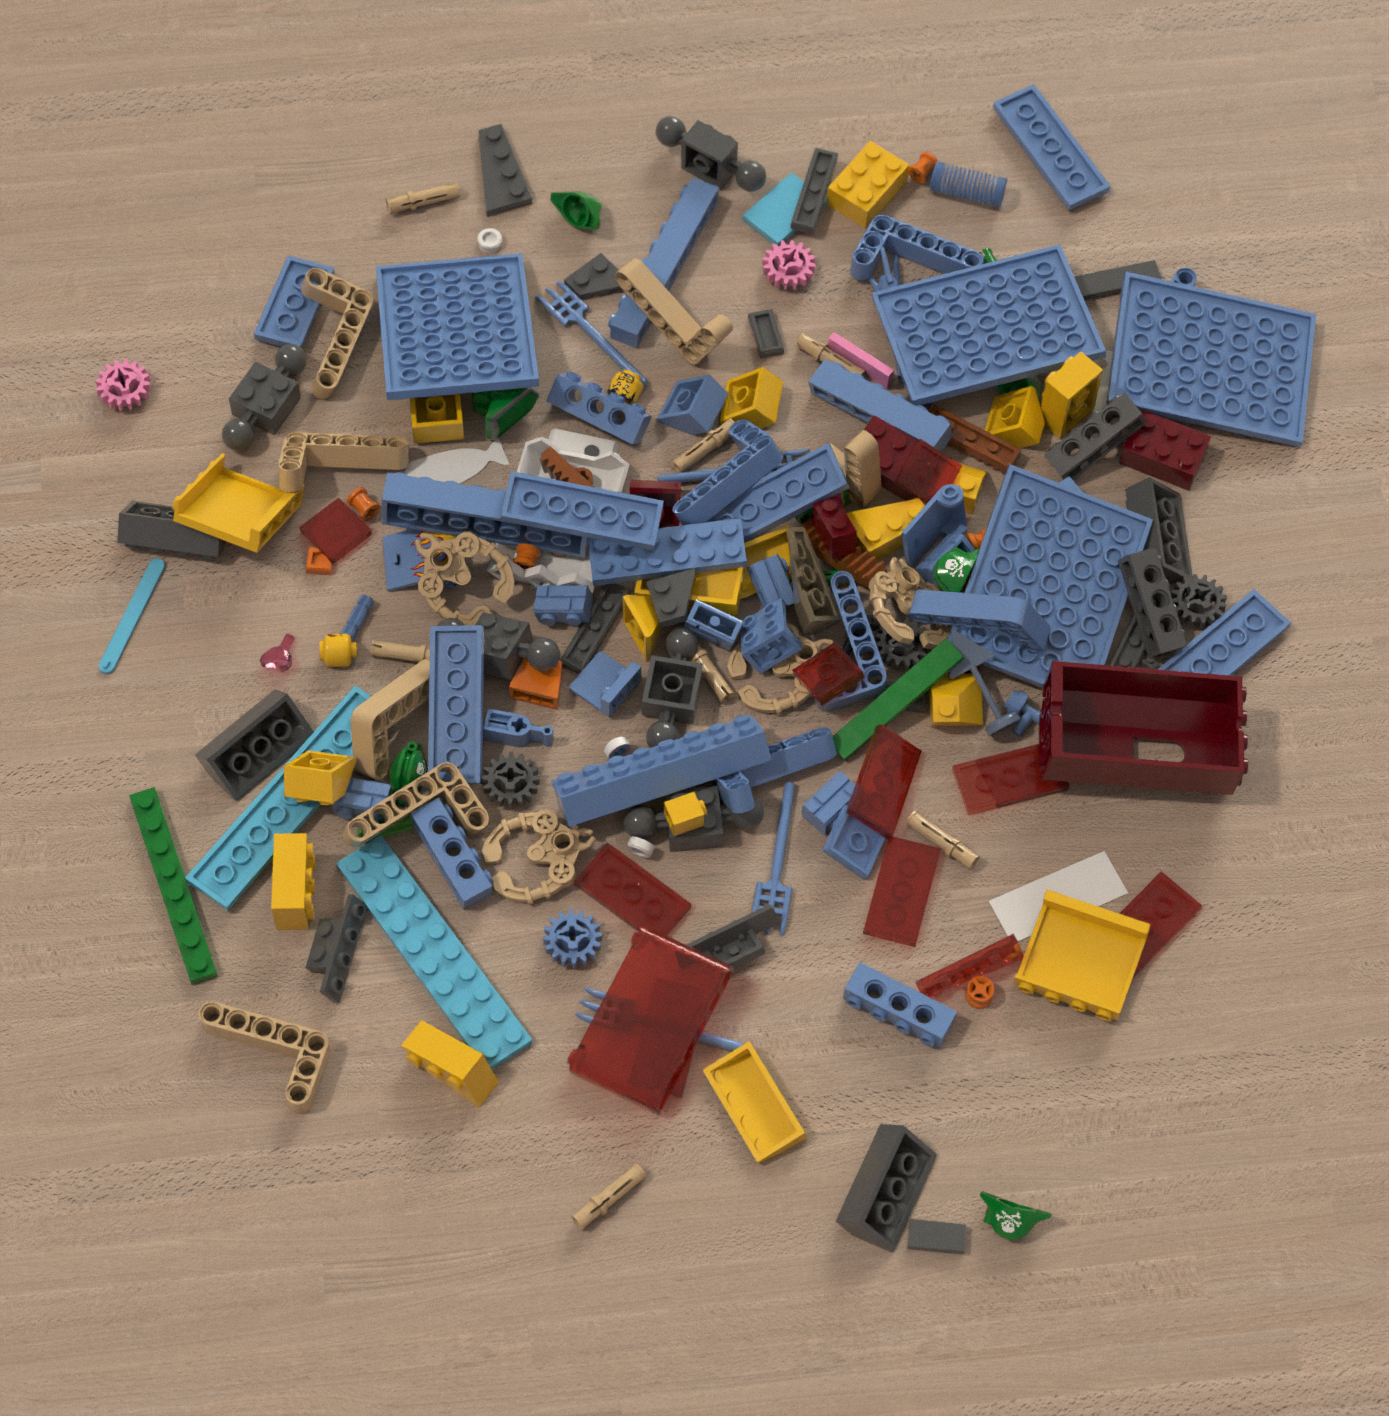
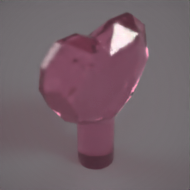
M286 634L279 646L272 647L266 651L260 658L262 667L275 668L280 672L288 670L292 666V654L289 649L295 637L291 634Z

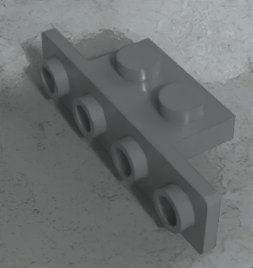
M354 894L347 896L341 918H323L319 920L305 967L311 972H325L320 992L334 1003H339L367 910L365 903Z
M769 904L759 908L749 915L734 920L730 924L709 932L705 936L676 949L674 953L681 970L706 959L714 974L718 977L764 955V947L756 934L778 924L773 906Z

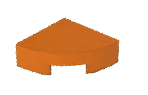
M309 547L306 573L332 575L329 559L319 549Z

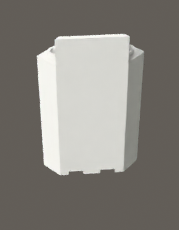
M555 428L551 430L548 439L542 436L525 443L517 472L551 479L549 473L543 472L539 460L542 453L551 446L575 469L580 467L589 469L593 475V486L595 488L622 493L630 464L617 454L620 444L616 441ZM588 445H595L599 449V455L596 457L585 455L584 449ZM588 540L585 557L573 555L556 557L548 551L541 550V557L536 561L537 566L525 570L513 562V559L517 557V546L495 543V547L500 552L510 556L508 560L513 570L515 583L518 581L531 584L530 589L537 590L538 585H588L593 594L595 586H593ZM491 557L487 571L501 580L500 571L495 568L498 563Z

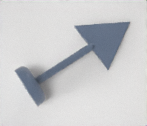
M952 629L951 643L965 659L950 671V680L971 670L996 717L995 721L986 726L988 736L997 734L1019 722L1021 718L1016 712H1011L1004 716L1001 715L976 667L996 657V655Z

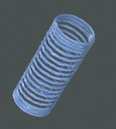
M941 161L936 162L931 178L930 192L936 193L938 191V193L942 192L943 195L946 193L947 196L951 194V197L955 194V197L959 195V198L963 197L964 200L966 198L968 201L971 199L972 202L976 200V203L980 200V203L984 201L985 205L988 203L989 206L992 204L993 207L999 208L1001 206L1007 178L997 177L992 195L996 178L993 175L987 197L992 175L989 174L983 195L987 173H985L979 194L983 172L980 174L975 192L979 171H977L970 193L975 170L972 171L966 192L971 171L968 169L962 191L966 168L963 170L958 189L962 172L961 166L953 190L958 166L955 167L949 189L954 165L951 166L948 182L945 187L950 164H947L941 186L946 164L941 163Z

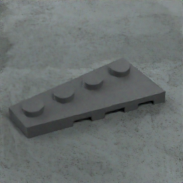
M502 124L479 130L487 217L532 204V196Z

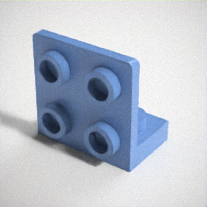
M782 598L767 604L762 610L747 616L743 620L744 622L740 628L742 656L760 674L802 650V642L787 627L785 601Z
M599 651L569 685V690L610 718L641 682V666L632 661L626 668L602 651Z

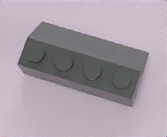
M1150 477L1126 488V506L1128 510L1153 519L1143 551L1156 547L1157 553L1162 560L1165 578L1168 580L1169 585L1176 584L1177 582L1182 583L1185 576L1192 580L1193 575L1180 493ZM1144 573L1145 579L1149 582L1147 575Z
M131 501L119 513L117 543L125 544V547L140 548V546L150 547V550L155 552L171 550L175 551L177 555L186 556L193 553L200 554V557L204 559H214L224 551L226 541L174 522L175 510L172 509V506Z
M274 689L197 752L195 756L209 776L234 800H237L301 747L314 731L289 695Z
M880 1124L836 1222L851 1235L886 1251L894 1252L937 1154L904 1125Z

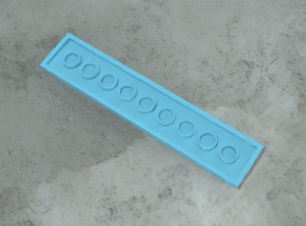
M355 685L287 763L308 750L353 756L351 715L357 706L371 696ZM283 766L185 877L186 882L228 912L272 862L274 834L297 833L321 804H319V801L298 802L295 801V798L284 797Z
M381 835L336 863L340 873L359 899L365 903L367 910L464 1043L482 1053L492 1070L533 1044L529 1034Z

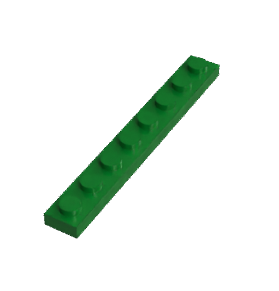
M155 787L131 794L129 797L191 985L218 977Z

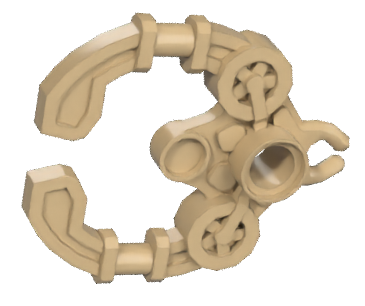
M464 531L456 538L442 541L432 534L421 533L420 537L422 539H429L431 541V546L428 549L422 547L420 539L415 540L417 551L425 558L424 575L418 581V590L425 596L433 609L432 611L434 613L438 612L443 618H456L464 625H475L482 613L493 614L485 604L477 606L469 615L462 614L459 610L453 613L444 605L447 600L444 597L442 599L440 595L445 587L444 580H449L459 585H466L471 580L472 574L465 562V557H472L477 552L483 553L482 556L484 558L489 555L498 563L495 568L500 571L502 579L495 585L493 596L505 603L514 593L515 579L508 560L510 556L500 552L495 547L496 544L494 542L491 543L472 531ZM436 552H445L448 555V563L439 564L435 559Z
M892 557L890 561V572H878L869 581L870 603L874 606V618H877L881 626L895 640L910 645L914 640L913 629L906 624L896 622L891 616L890 610L885 609L884 604L890 596H893L901 612L908 615L916 590H940L930 582L921 583L917 571L909 567L904 559L900 558L898 560L896 557ZM897 561L902 567L901 569L896 566ZM936 624V631L930 629L924 631L919 637L923 647L933 650L944 639L948 638L952 625Z
M787 623V627L802 642V650L772 667L774 675L780 678L795 677L796 689L787 692L789 697L777 701L775 697L771 699L761 698L757 688L752 685H746L738 691L743 705L757 712L777 713V715H780L783 710L790 707L795 709L809 697H814V688L820 683L819 672L822 662L833 657L837 651V648L833 646L828 653H823L821 646L824 644L832 646L834 641L831 639H819L813 642L800 636L798 629L794 625ZM741 641L730 654L727 664L732 680L743 679L747 675V665L742 656ZM804 654L812 655V657L809 659L801 658V656H803Z
M548 809L540 810L539 812H522L518 814L519 817L507 821L506 818L502 819L501 823L493 829L484 843L482 853L486 864L494 865L502 862L503 851L500 844L506 837L511 836V830L523 827V830L527 831L529 830L528 828H533L537 836L541 838L528 848L527 856L533 864H550L548 869L550 878L547 881H541L542 887L530 891L528 886L523 888L514 887L511 877L505 872H499L492 877L495 892L508 900L532 905L534 904L533 901L543 897L549 899L561 889L568 888L576 880L574 866L579 853L590 848L596 841V838L591 836L586 843H581L579 837L583 833L592 835L594 833L593 829L583 827L572 830L561 824L556 814ZM563 842L570 843L569 846L564 849L558 848V846Z

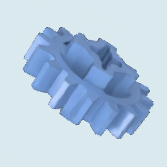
M569 909L567 916L562 912H558L559 919L556 920L551 917V927L545 926L544 928L546 936L543 937V944L547 945L545 947L546 954H552L553 962L560 959L562 967H565L568 962L572 964L573 968H576L577 962H581L582 965L586 966V958L589 957L594 960L596 958L594 951L601 950L599 942L602 941V933L598 932L600 930L599 923L592 924V915L584 918L582 910H580L578 915H574L573 910ZM570 937H575V941H570Z

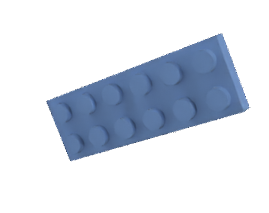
M1034 84L993 103L994 111L1068 211L1110 191L1111 186Z
M827 443L761 478L707 522L741 518L745 543L812 508L813 503L829 499L850 488L831 445Z
M511 471L500 521L654 551L664 501Z
M741 518L658 528L654 551L588 538L593 586L661 578L693 568L696 573L747 567Z
M1253 589L1188 643L1186 647L1182 648L1158 668V670L1233 676L1289 629L1291 622Z
M482 625L430 626L428 772L444 762H450L458 768L468 784H482L484 626ZM439 772V777L442 781H451L448 773Z

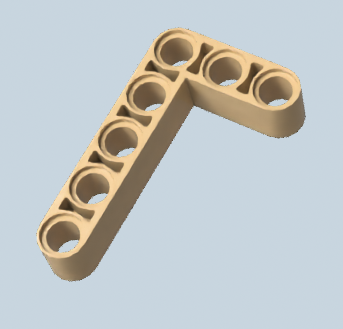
M637 258L631 259L615 273V279L619 286L685 360L693 365L699 363L733 330L730 320L722 314H717L701 328L647 266Z
M312 268L308 270L301 284L303 295L343 314L311 387L314 396L319 399H328L333 394L373 304V297L370 292L322 269ZM310 281H313V282L317 283L318 285H317V286H316V285H313ZM333 292H337V293H339L341 296H337V295H335ZM356 302L361 303L363 307L357 305ZM347 322H351L355 326H350ZM339 342L345 343L346 346L340 345ZM330 362H335L338 366H333ZM321 382H326L329 386H324Z
M862 430L844 447V453L834 445H830L849 483L850 488H848L850 499L859 507L864 508L882 490L879 445L870 433Z
M290 433L284 439L278 463L279 487L284 492L299 491L303 486L307 466L405 469L409 466V442L406 438L399 436Z
M422 660L354 709L350 723L353 756L356 757L354 766L356 773L378 781L386 777L389 770L387 729L429 699L430 660Z
M444 762L352 819L343 831V839L349 846H361L409 816L410 812L437 797H440L444 804H448L454 819L462 827L465 834L471 836L479 834L487 826L489 816L458 768L450 762ZM439 772L448 773L451 781H442L439 777ZM417 786H425L429 791V795H420ZM454 794H461L465 798V804L457 803L454 799ZM395 800H404L407 804V809H399L395 804ZM373 814H382L385 818V823H376ZM469 816L477 817L480 821V826H473L469 822ZM351 828H360L363 832V837H354L351 833Z
M207 1002L201 1006L199 1018L205 1032L297 1058L286 1087L285 1095L292 1112L303 1114L310 1110L331 1052L328 1038L323 1032L217 1002ZM210 1015L219 1016L216 1021H206ZM237 1022L245 1023L240 1029L232 1028ZM261 1030H271V1033L267 1036L258 1035ZM290 1036L298 1038L291 1044L284 1042ZM314 1044L324 1045L319 1051L311 1050ZM308 1068L315 1070L314 1073L310 1076H304L301 1074L305 1069ZM296 1094L306 1095L302 1101L292 1100Z

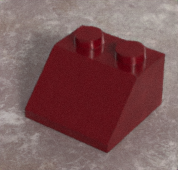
M630 481L629 494L664 501L659 528L680 526V521L673 512V506L681 499V482Z

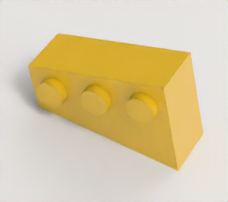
M917 498L846 513L857 531L856 548L860 546L862 553L868 551L870 558L875 556L877 561L903 548L901 532L925 505Z
M422 1020L401 1045L407 1054L405 1058L410 1064L417 1068L420 1066L431 1076L449 1086L477 1107L482 1105L499 1083L482 1053Z

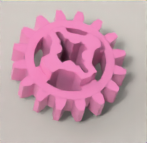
M782 240L781 246L778 247L776 244H772V251L766 250L762 264L763 275H767L768 282L774 280V287L776 288L782 284L784 285V290H787L788 286H792L794 290H797V284L804 287L806 286V280H812V275L815 273V256L810 255V248L803 250V243L796 246L794 245V240H791L790 244L786 245L785 241Z
M125 359L123 364H119L118 360H115V366L113 367L106 364L107 371H99L100 378L96 379V390L102 403L108 402L110 409L117 405L119 411H122L124 406L132 410V404L134 403L141 406L140 399H148L147 392L151 391V381L145 367L139 368L137 361L130 365L128 359Z

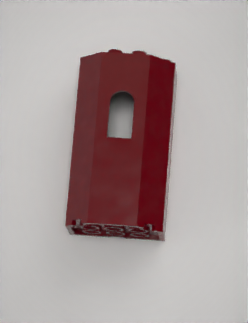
M1052 661L1043 684L1042 697L1046 698H1043L1042 709H1040L1038 768L1042 771V779L1233 795L1237 786H1241L1243 774L1248 772V759L1244 758L1248 736L1242 731V726H1246L1247 711L1243 710L1247 689L1242 685V676ZM1133 739L1175 743L1182 748L1184 759L1181 762L1134 759Z

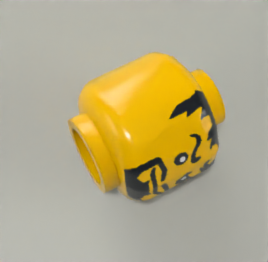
M629 370L617 372L614 374L607 389V394L610 395L611 392L625 398L624 402L630 405L636 404L644 387L640 381L641 377Z

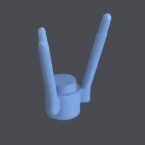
M884 247L880 248L885 274L879 278L878 284L872 275L868 279L875 292L900 285L898 255H893V277Z

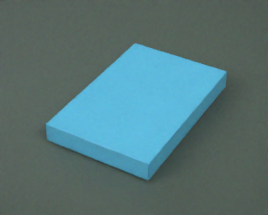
M791 172L744 213L742 220L772 244H776L778 247L781 246L782 240L786 241L798 231L790 229L804 181ZM826 198L822 208H824L827 205Z

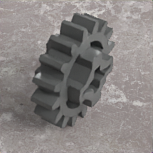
M1193 574L1192 580L1185 576L1182 583L1177 582L1174 590H1172L1171 597L1177 607L1178 616H1182L1180 622L1183 624L1189 621L1191 628H1193L1195 623H1198L1199 627L1203 629L1206 622L1211 625L1215 622V619L1220 618L1225 612L1227 605L1225 604L1227 595L1222 594L1223 586L1215 587V579L1208 582L1207 575H1204L1202 579H1198L1196 574ZM1185 593V601L1182 602V595ZM1214 601L1215 607L1211 609L1212 602Z
M896 616V622L906 624L913 629L914 640L911 644L898 642L882 626L878 627V634H875L874 639L881 660L886 659V667L894 664L895 671H898L900 666H904V669L909 671V665L912 664L914 666L930 651V649L923 647L919 639L920 635L926 631V627L919 629V622L915 621L912 624L909 622V617H906L905 621H901L899 616ZM889 636V637H890V640L888 641V644L886 645V644H885V640H886V638ZM919 642V648L915 651L916 643Z
M510 752L509 757L505 758L501 753L499 754V761L491 759V767H484L485 776H482L484 793L489 794L490 802L497 799L498 807L508 803L509 809H512L513 803H517L521 808L523 807L522 801L524 799L531 802V794L538 793V787L536 786L540 785V777L537 776L538 768L532 767L533 762L531 759L524 761V754L514 758L513 752Z

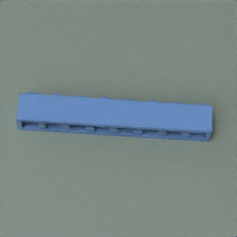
M692 177L688 185L683 186L680 200L678 203L673 204L668 222H663L658 240H653L648 258L644 257L642 260L668 291L718 203L719 187ZM623 295L619 302V310L616 314L613 313L608 322L610 338L638 348L652 321L628 295Z

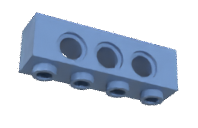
M567 371V373L557 374L546 400L547 402L631 444L641 443L652 418V415L646 413V408L635 403L630 405L624 402V397L611 392L609 395L602 391V386L593 382L587 384L581 381V376L574 372ZM577 389H579L582 393V399L580 402H578L575 398V392ZM598 400H601L604 404V409L601 413L596 408ZM620 411H623L626 416L623 424L618 420V413Z
M438 797L410 812V821L464 910L492 895V884L494 882L487 870L483 871L478 864L480 858L473 847L469 849L465 842L467 837L460 825L456 827L452 821L454 816L447 803L443 805ZM437 826H443L447 831L444 834H436L433 829ZM451 848H456L460 851V854L449 856L446 852ZM464 870H469L474 875L469 879H465L459 874Z
M859 962L844 989L843 999L846 1000L848 1005L855 1009L862 1008L870 1012L871 1016L876 1020L887 1021L895 1025V1028L904 1034L911 1033L919 1037L922 1043L930 1047L936 1046L941 1048L957 1015V1011ZM875 991L878 992L881 995V997L874 999L871 998L868 995V993ZM901 1004L905 1007V1010L897 1011L893 1009L892 1005ZM924 1016L930 1022L923 1024L918 1022L916 1018Z

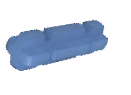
M360 596L357 601L358 605L354 607L346 622L347 625L341 631V633L349 634L352 641H354L357 635L356 631L360 630L366 619L367 611H370L373 606V599L369 596Z

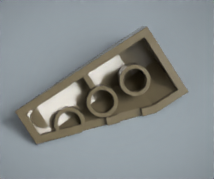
M789 527L787 529L798 623L804 634H819L842 621V618L805 527Z

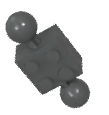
M675 116L664 117L658 122L655 130L658 141L667 147L681 145V169L709 184L719 187V190L723 189L733 175L736 176V182L739 187L748 192L757 191L765 184L766 171L759 162L750 160L741 163L737 161L738 142L731 136L724 135L715 130L711 125L704 124L699 120L696 121L688 132H686L683 121Z
M295 344L282 346L275 355V370L254 362L229 397L231 413L240 419H232L223 427L222 439L228 448L235 451L245 450L254 440L253 426L275 435L301 399L298 382L288 377L300 374L306 367L307 356L300 346Z
M482 613L475 624L484 626L483 674L512 680L524 658L528 660L532 668L542 672L553 669L559 662L560 650L557 644L548 638H539L534 641L529 622ZM446 618L440 621L437 626H463L464 624L456 618Z
M676 628L668 634L665 647L671 658L651 655L642 698V715L656 717L659 720L653 723L646 733V741L649 748L658 746L664 740L680 738L674 721L694 724L703 678V663L686 661L693 657L698 650L697 636L688 628Z
M718 785L695 787L665 795L664 802L695 792L697 799L703 800L707 810V815H704V826L673 836L664 812L654 813L652 809L643 805L634 806L629 809L625 814L623 824L629 836L642 839L652 836L656 829L667 828L670 852L723 847L722 823L733 822L740 829H753L761 823L764 809L760 801L753 797L755 804L753 809L744 813H733L728 807H720Z

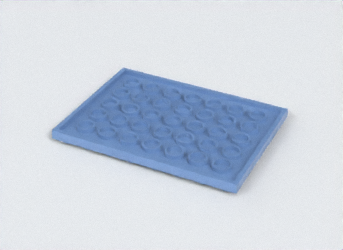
M1060 244L871 293L872 301L910 401L916 406L1059 370L1069 357L1072 356L1074 358L1079 352L1084 353L1092 361L1106 357V349Z
M522 253L376 266L387 400L539 386Z
M1125 272L1122 281L1106 405L1109 404L1112 398L1125 392L1139 410H1144L1161 417L1300 447L1303 443L1316 314Z
M1010 464L1004 476L964 593L1017 597L1029 602L1051 627L1044 652L1034 653L1025 650L1006 630L952 626L948 640L952 641V629L956 630L996 655V657L982 663V665L1043 688L1052 661L1105 665L1128 596L1117 560L1129 554L1143 551L1153 519Z

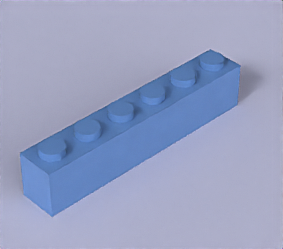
M824 359L808 381L811 394L866 423H869L875 415L937 451L938 456L953 436L951 423L945 417L929 413L922 405L916 406L908 402L902 395H894L888 392L881 384H873L857 372H849L838 362L832 363Z

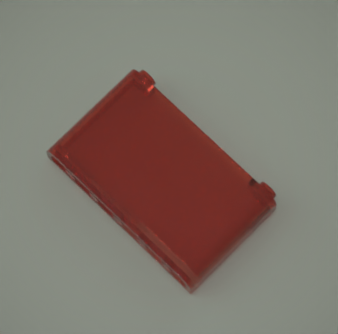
M643 926L641 930L637 929L631 939L632 946L578 1048L571 1051L567 1064L570 1065L569 1070L573 1075L659 1116L735 970L733 966L647 926Z

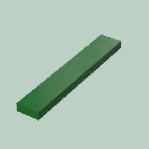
M947 638L944 639L833 735L836 752L846 762L965 659L964 656Z

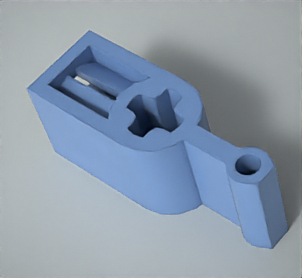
M488 708L483 726L484 741L514 747H524L530 741L543 743L546 747L553 746L554 733L552 727L531 725L530 720L524 715Z

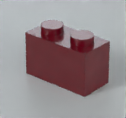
M837 496L813 503V526L831 558L836 559L855 553L857 531Z

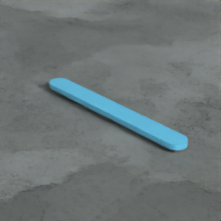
M155 558L150 561L99 663V669L102 673L110 674L114 671L164 571L165 564L162 559Z

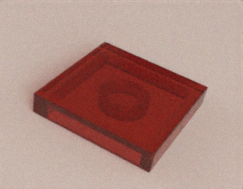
M919 439L893 483L927 504L940 488L954 482L963 465L922 439Z
M339 497L299 527L300 532L332 564L336 563L372 535V530Z
M836 642L792 670L794 676L821 706L865 678L862 670Z

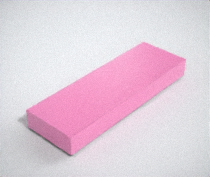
M833 332L829 336V349L866 370V377L881 384L886 389L892 385L894 374L892 368Z

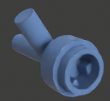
M1014 690L1003 707L1007 709V713H1018L1019 711L1023 713L1021 720L1012 731L1021 737L1032 720L1039 724L1040 712L1025 703L1029 697L1021 690L1019 692Z

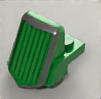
M532 387L472 393L473 411L486 416V438L491 440L499 438L533 409L539 393Z

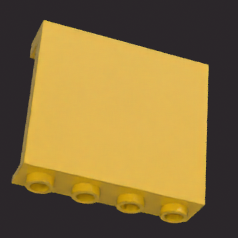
M222 453L215 461H211L204 472L199 473L197 479L192 484H188L180 496H176L172 505V509L175 510L173 521L258 553L302 505L305 484H303L299 491L284 492L280 488L224 468L226 454Z
M1047 889L1018 973L1015 974L1014 985L1018 986V989L1024 993L1033 994L1035 992L1044 995V998L1050 1002L1059 1003L1061 1001L1070 1004V1007L1076 1011L1085 1012L1087 1010L1096 1013V1016L1102 1020L1111 1021L1113 1019L1118 1021L1149 934L1150 924Z

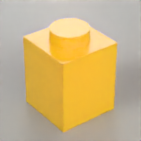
M695 792L664 802V815L673 836L704 826V815H707V810L703 800H698Z

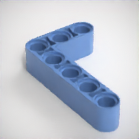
M878 215L872 220L853 252L850 273L856 280L863 281L869 279L881 260V247H884L885 251L897 254L944 274L983 264V256L975 250L887 215Z
M745 419L739 420L730 426L728 432L740 452L673 506V512L682 525L706 523L782 461L783 455L769 434Z
M839 571L832 576L831 587L859 670L821 682L814 688L813 696L819 709L826 712L880 695L888 687L886 671L854 578L846 571ZM841 582H848L850 584L845 590L837 588ZM850 605L858 607L857 611L851 614L846 613L845 609ZM862 628L866 630L862 637H855L853 635V632L857 629ZM866 652L874 654V657L869 661L861 659V656ZM878 675L882 677V681L879 684L869 683L870 678ZM849 684L858 686L853 693H847L844 689ZM825 692L833 694L832 698L828 701H821L819 699Z
M916 590L908 614L912 620L921 623L1006 630L1021 647L1034 653L1044 652L1051 628L1029 602L1021 598Z
M826 727L818 728L769 745L768 748L772 761L713 780L714 786L718 785L719 798L733 813L750 811L755 806L750 788L828 761L837 755L831 729Z

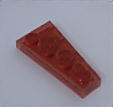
M1012 934L915 983L920 993L934 998L943 993L944 990L961 985L976 976H982L1022 960L1024 955L1015 935Z

